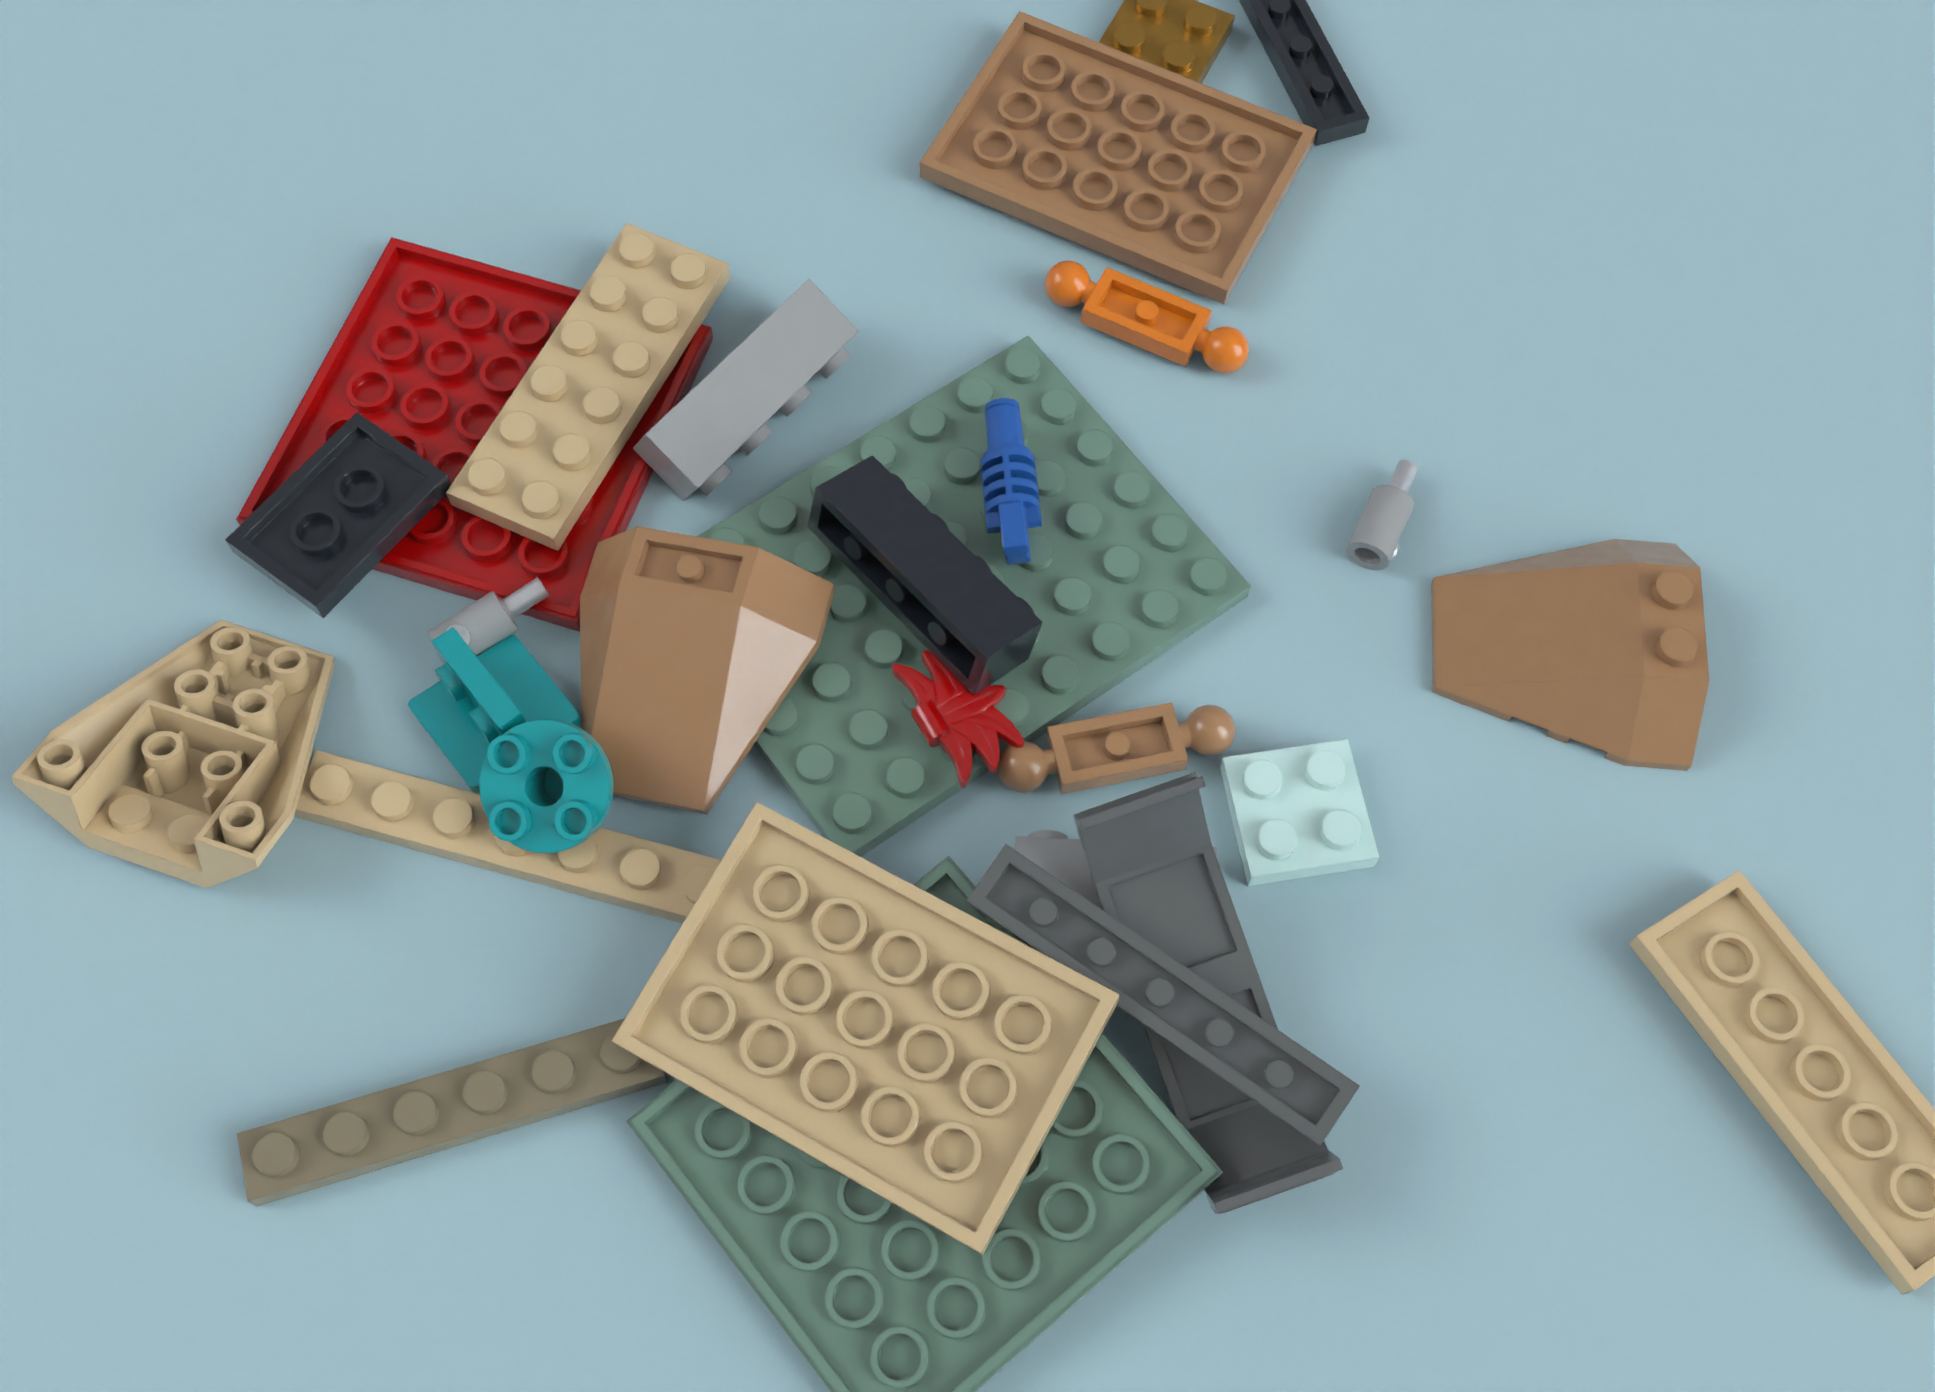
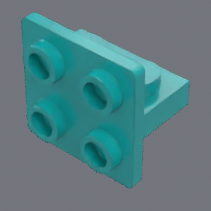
M454 627L431 641L443 662V665L434 670L440 681L408 702V707L474 793L480 792V773L488 747L492 740L499 735H503L509 729L519 724L539 719H557L576 726L581 724L578 711L515 635L508 636L476 656Z

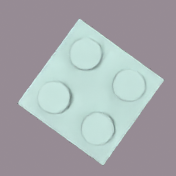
M1348 739L1223 757L1220 771L1247 886L1370 868L1376 865L1379 854Z

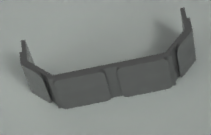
M1196 772L1074 814L1073 817L1102 910L1278 1029L1211 843L1199 789L1206 787L1203 776L1197 777ZM1143 1024L1175 1117L1223 1171L1222 1176L1205 1190L1210 1206L1215 1214L1235 1210L1325 1178L1343 1169L1340 1158L1328 1150L1325 1142L1319 1146Z

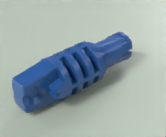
M999 398L988 402L984 408L988 449L983 454L980 468L987 533L1001 532L1005 560L1007 565L1031 562L1028 528L1042 527L1035 457L1029 448L1024 446L1019 403L1014 399Z

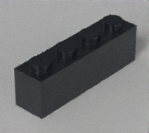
M873 455L815 488L807 527L973 695H976L1029 659L1043 623L1035 615L1031 606L1004 585L991 572L990 567L981 557L974 555L949 531L946 523L938 515L931 513L907 489L900 477L890 473Z

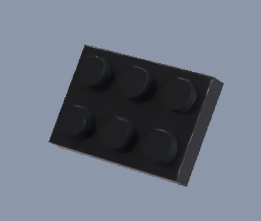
M356 412L225 541L233 553L324 619L446 495L451 482L447 474Z

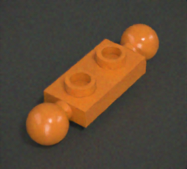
M1069 260L1055 264L1046 275L1045 290L1048 297L1055 304L1062 307H1073L1081 302L1084 303L1081 323L1184 367L1188 364L1195 350L1201 352L1207 366L1218 373L1237 371L1247 360L1249 345L1241 331L1229 326L1219 327L1213 331L1207 330L1212 313L1210 309L1106 267L1098 283L1090 280L1087 270L1081 264Z

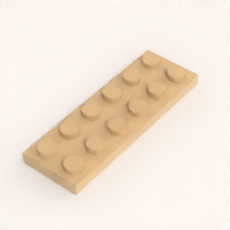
M626 223L447 490L446 494L451 505L558 551L731 278L729 263Z
M1738 870L1638 934L1629 943L1631 948L1899 1292L1903 1295L1914 1291L1934 1277L1935 1109L1743 873Z

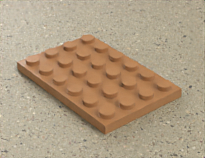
M1019 11L920 161V178L1216 302L1225 304L1313 146L1317 129Z

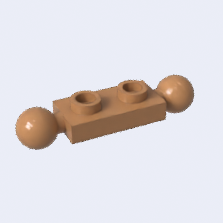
M1172 702L1047 727L1046 738L1049 749L1042 750L1036 744L1024 741L1022 748L1008 745L999 756L997 771L1000 780L1006 787L1022 793L1037 789L1045 781L1047 775L1056 773L1062 795L1186 770L1188 757L1185 748L1191 747L1202 755L1220 754L1233 742L1235 724L1231 715L1217 705L1197 707L1188 715L1185 722L1178 723Z

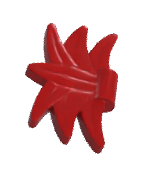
M924 650L922 652V662L932 680L911 667L897 663L892 665V674L914 697L917 707L913 709L911 716L929 746H941L948 753L956 769L959 785L961 788H966L972 770V749L981 757L989 771L996 773L1000 753L998 738L1016 748L1024 746V739L1012 722L995 708L1005 696V686L989 685L976 695H973L930 651Z

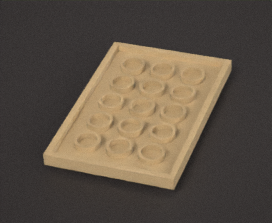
M756 802L618 1029L612 1042L983 1255L1117 1006L1119 994Z

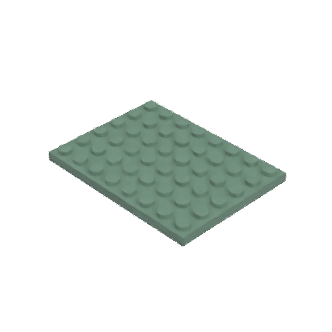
M1029 335L697 536L759 547L834 584L836 589L820 646L754 743V746L822 837L860 857L963 788L959 785L956 769L948 753L941 746H929L911 716V712L917 707L914 697L892 674V665L897 663L911 667L932 680L922 662V652L929 650L807 527L817 486L873 455L890 473L900 477L907 489L931 513L938 515L946 523L949 531L974 555L981 557L988 564L991 572L1004 585L1031 606L1035 615L1043 623L1029 659L991 684L1005 686V696L995 708L1012 722L1024 741L1033 742L1047 732L1048 726L1058 725L1248 597L1251 585ZM999 398H1010L1019 403L1024 446L1028 447L1035 457L1042 527L1028 528L1031 562L1007 565L1005 560L1001 532L987 533L980 468L983 454L988 449L984 408L988 402ZM998 738V740H999V749H1000L999 756H1000L1001 752H1002L1009 744H1007L1006 742H1004L1003 740H1001V739ZM973 749L972 770L968 785L989 771L981 757Z

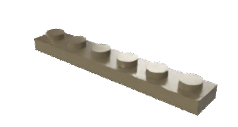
M624 1018L237 1133L247 1199L248 1202L256 1207L668 1083L666 1073L612 1042V1039L625 1020Z

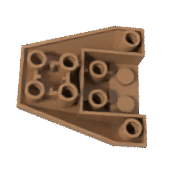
M639 526L598 542L580 596L581 728L599 743L609 760L613 774V796L707 815L819 648L836 589L834 584L759 547Z

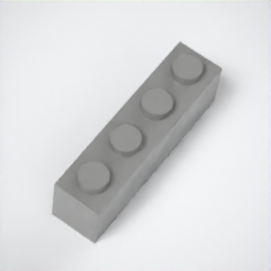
M808 279L652 427L633 447L634 451L683 501L698 488L706 496L709 495L732 472V469L725 462L739 448L748 456L773 432L765 423L779 409L788 417L812 394V391L805 383L816 372L819 371L826 379L849 358L851 354L844 345L858 330L823 292Z

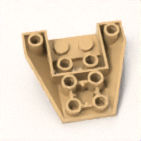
M220 620L54 728L11 776L14 786L88 848L204 888L212 887L257 869L292 822L335 668L334 656Z

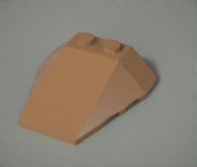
M1611 539L1433 578L1431 582L1433 693L1508 722L1511 717L1541 727L1548 730L1547 737L1563 743H1567L1569 739L1591 746L1606 752L1605 759L1623 766L1688 771L1692 766L1709 686V670L1701 568L1676 544Z

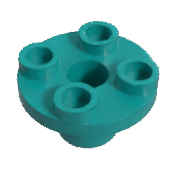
M539 719L519 724L492 740L481 768L479 789L489 827L496 837L527 851L555 853L583 843L599 829L611 807L614 783L609 760L599 743L589 733L566 721Z

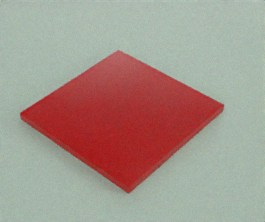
M391 237L236 520L239 525L356 412L447 474L452 484L581 290ZM703 324L700 325L558 551L452 506L446 494L373 569L476 601L491 591H494L500 599H504L538 577L550 596L521 614L580 632V596L597 544L627 530L654 471L634 451L633 447L689 393L713 341L712 328Z

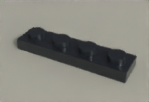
M1239 0L1303 124L1317 129L1314 145L1319 146L1365 133L1369 116L1307 1Z

